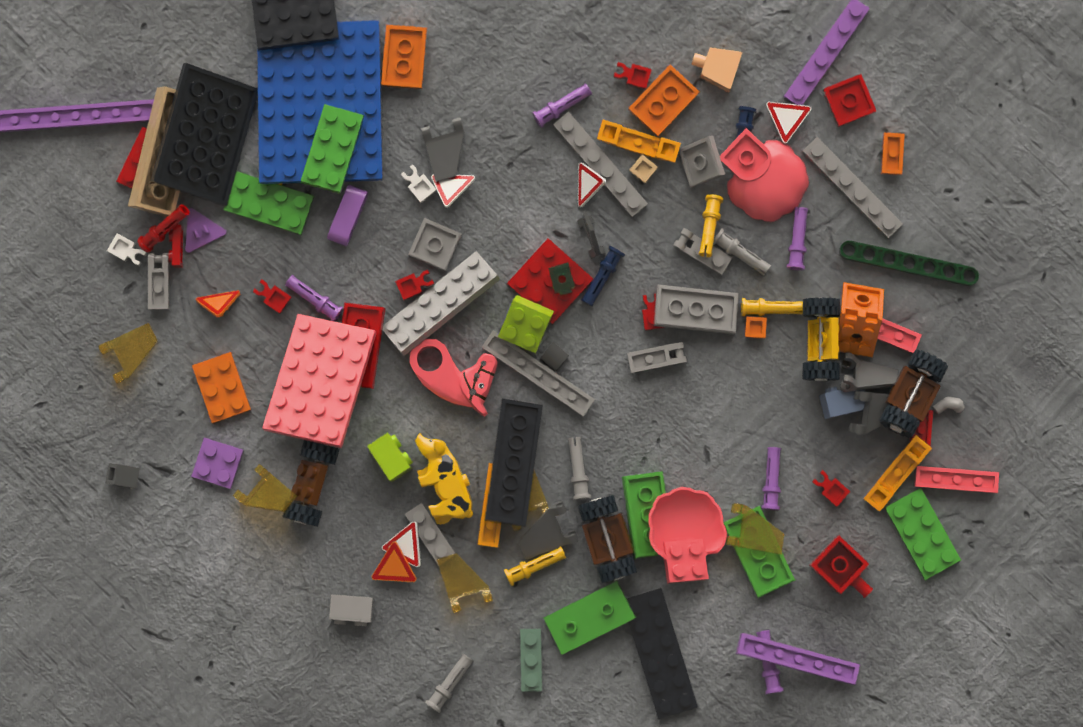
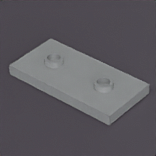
M657 285L654 326L735 334L738 293Z

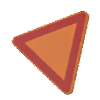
M240 291L197 297L196 302L215 317H221L240 296Z
M393 541L374 571L372 579L415 582L417 578L398 543Z

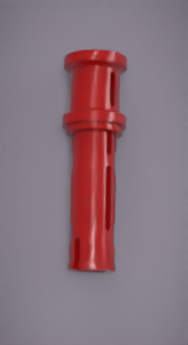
M183 204L179 205L160 224L151 226L147 234L137 239L139 246L145 252H151L158 242L164 241L165 235L189 215V209Z

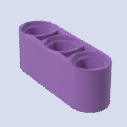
M350 184L348 185L329 230L328 240L343 246L348 245L367 199V191Z

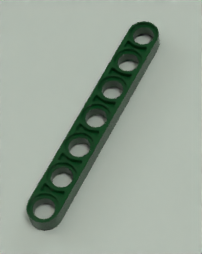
M845 241L839 248L840 256L846 260L960 285L971 286L979 278L978 271L970 266L874 245ZM845 245H852L854 247L853 255L847 256L844 254L843 248ZM864 250H873L874 258L866 260L863 256ZM890 253L894 256L895 261L893 264L888 265L884 262L883 257L885 254ZM905 258H912L915 265L913 268L907 269L904 267L903 261ZM926 262L933 263L935 267L934 272L926 273L923 269ZM947 266L952 267L955 271L954 276L951 278L946 277L943 273L944 268ZM965 271H972L975 278L972 282H967L964 279Z

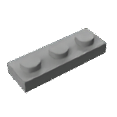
M422 503L405 513L410 523H417L418 535L438 566L456 555Z

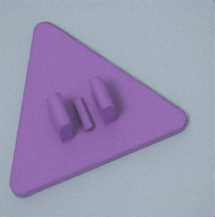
M189 208L185 249L187 253L226 235L225 229L193 208Z

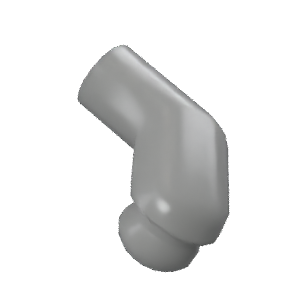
M945 397L932 406V408L939 415L947 408L954 409L956 413H961L965 406L960 398Z

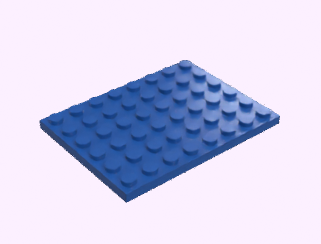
M379 20L337 22L339 40L258 51L257 47L260 184L301 183L324 104L364 115L344 182L383 181Z

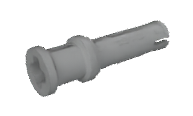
M721 228L714 238L713 245L717 244L726 250V254H733L764 276L771 265L739 244L740 241L737 238L733 239Z
M572 437L568 438L573 471V477L570 480L574 487L573 500L591 498L587 485L589 477L585 475L581 437H575L576 446H574V439Z
M463 653L441 686L435 687L436 691L425 703L440 713L443 704L452 697V690L474 661Z

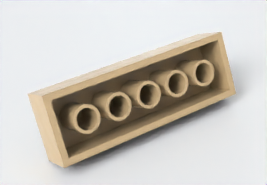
M165 86L158 87L156 90L128 207L167 217L176 209L180 191L150 181L176 91Z

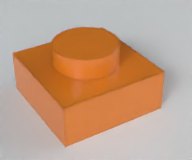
M746 316L745 338L765 339L767 318Z

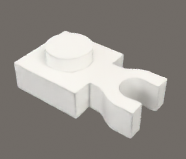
M412 164L410 168L413 171V175L407 176L405 172H402L401 176L411 182L408 188L419 202L422 203L437 190L424 174L420 177L418 176L417 169Z
M118 233L107 250L124 261L128 257L131 258L132 262L138 266L141 265V262L136 260V255L142 254L146 256L147 252L141 249H134L136 244Z

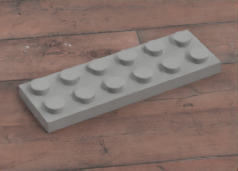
M476 251L385 323L382 330L402 355L405 356L499 281L500 278Z

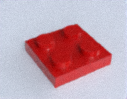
M862 74L823 89L838 127L877 111Z

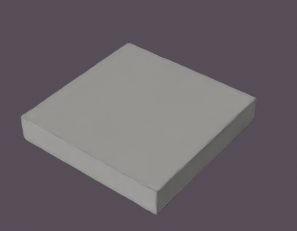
M713 136L705 137L679 149L690 188L725 175Z
M424 218L408 256L446 272L462 234Z

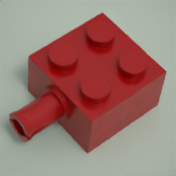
M837 535L809 564V567L838 594H842L848 586H853L865 598L873 590L860 577V573L869 563L840 535Z

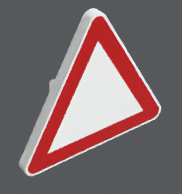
M767 102L766 104L783 143L789 141L811 111L810 106L777 102Z
M581 162L578 165L579 207H583L606 183L602 176Z
M434 174L431 176L446 208L475 181V177L472 175H456V177L436 182Z
M411 522L382 546V550L387 552L392 542L396 541L408 563L415 567H420L418 528L416 522Z

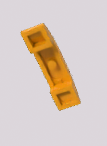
M602 120L597 140L673 163L676 161L681 145L680 142L635 131L607 120Z
M915 435L870 489L864 500L880 512L932 447Z

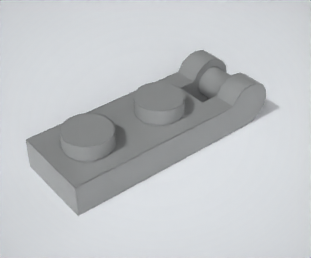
M683 228L680 233L681 237L675 241L673 246L722 276L733 257L714 246L711 257H706V250L705 256H700L699 251L702 239ZM688 239L694 242L691 248L685 245Z
M148 253V310H169V253H162V255ZM155 263H162V268H155Z
M683 342L627 353L631 374L686 363L687 359L683 354ZM669 351H675L676 358L670 359Z

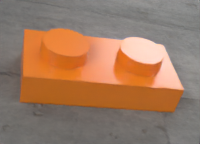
M883 133L881 174L902 175L905 134Z

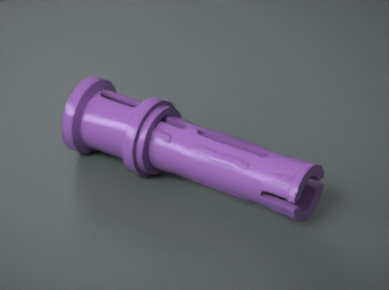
M583 84V86L558 101L547 103V106L538 112H532V115L540 128H542L545 123L553 118H559L561 112L591 96L592 92L587 84Z
M795 207L792 245L788 248L790 257L789 264L786 267L791 270H805L803 261L804 253H806L807 249L804 246L808 209L804 207Z
M294 275L290 276L285 284L286 287L314 305L318 313L322 312L329 317L330 321L335 322L344 310L342 306L338 307L327 296L322 297L294 277Z
M768 447L766 484L762 488L764 503L761 509L780 510L778 495L781 493V489L778 487L781 448Z
M769 630L756 632L757 637L771 640ZM762 661L764 668L762 677L765 678L767 688L765 694L784 691L780 685V670L776 669V664Z

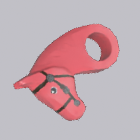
M425 339L411 350L410 365L424 387L445 401L455 405L474 408L484 417L488 414L483 404L490 392L498 362L495 356L487 353L482 354L474 366L460 372L454 364L445 344L437 339ZM427 348L437 349L442 354L443 361L441 366L434 371H425L418 364L420 353Z

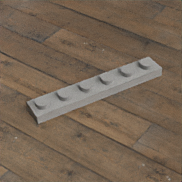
M569 111L553 124L554 128L585 164L606 180L604 186L632 218L648 205Z
M818 137L802 151L887 239L903 225Z
M494 330L482 346L484 350L584 417L595 401L594 398L516 345L498 338L499 334Z

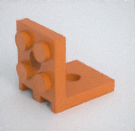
M843 283L841 310L838 321L839 352L873 358L882 323L884 289ZM853 334H860L861 337H860V338H854V337H852L851 335H853Z

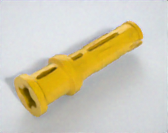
M714 194L705 196L707 203L706 209L702 214L705 222L699 255L702 257L705 256V250L706 257L712 256L716 223L721 218L719 211L724 199Z
M742 298L741 316L746 314H754L759 317L765 314L803 315V301H765L763 298H759V300H746Z
M559 547L527 563L522 561L516 567L509 570L504 569L510 585L513 586L515 582L521 579H529L532 573L566 559L562 547Z

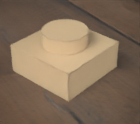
M641 155L629 172L643 183H646L658 169V166L644 155Z

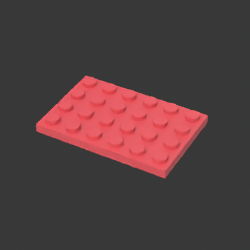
M298 314L262 429L272 433L342 448L376 337V331Z

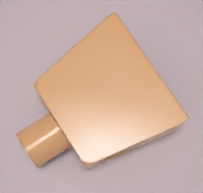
M709 48L707 57L695 53L691 65L703 68L700 76L701 79L726 92H730L742 52Z

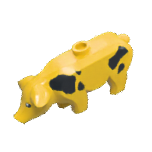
M419 433L415 442L421 454L429 461L427 467L423 470H417L421 487L434 485L438 497L442 500L439 504L429 506L436 523L441 525L448 523L452 518H471L473 516V503L467 486H470L467 475H462L457 460L444 441L428 439Z

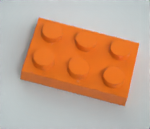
M386 25L381 86L422 89L427 28Z
M670 64L628 110L659 137L696 98L700 91Z
M231 352L192 365L212 424L251 411Z

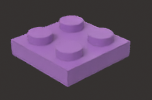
M204 438L191 477L232 489L244 450Z

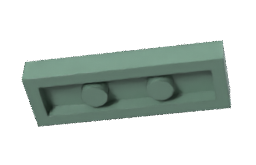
M520 629L521 691H542L541 629Z

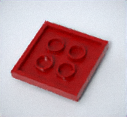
M547 238L508 281L507 285L521 297L553 310L554 313L550 320V323L553 325L594 279Z

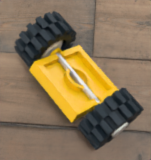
M805 298L803 299V316L817 319L808 320V361L811 362L803 363L802 379L808 381L840 380V363L826 362V360L838 359L839 325L838 318L836 317L840 316V299Z

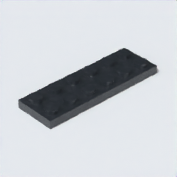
M502 398L484 521L521 527L526 526L543 405Z
M662 588L626 598L636 617L629 621V626L658 719L697 708L698 705Z

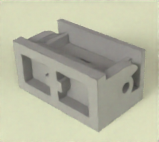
M331 594L329 619L334 620V624L346 625V621H355L354 625L367 626V622H372L374 598Z

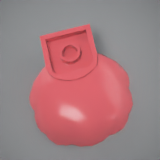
M746 128L720 155L721 162L734 174L733 178L727 183L730 200L735 206L743 209L751 218L774 222L783 215L791 213L795 210V207L799 206L803 194L808 188L809 178L804 162L799 156L794 154L788 144L778 140H768L763 144Z
M679 487L669 493L658 496L649 513V539L655 552L664 559L667 584L709 579L706 556L720 552L725 545L727 537L721 508L708 492L696 491L687 487Z

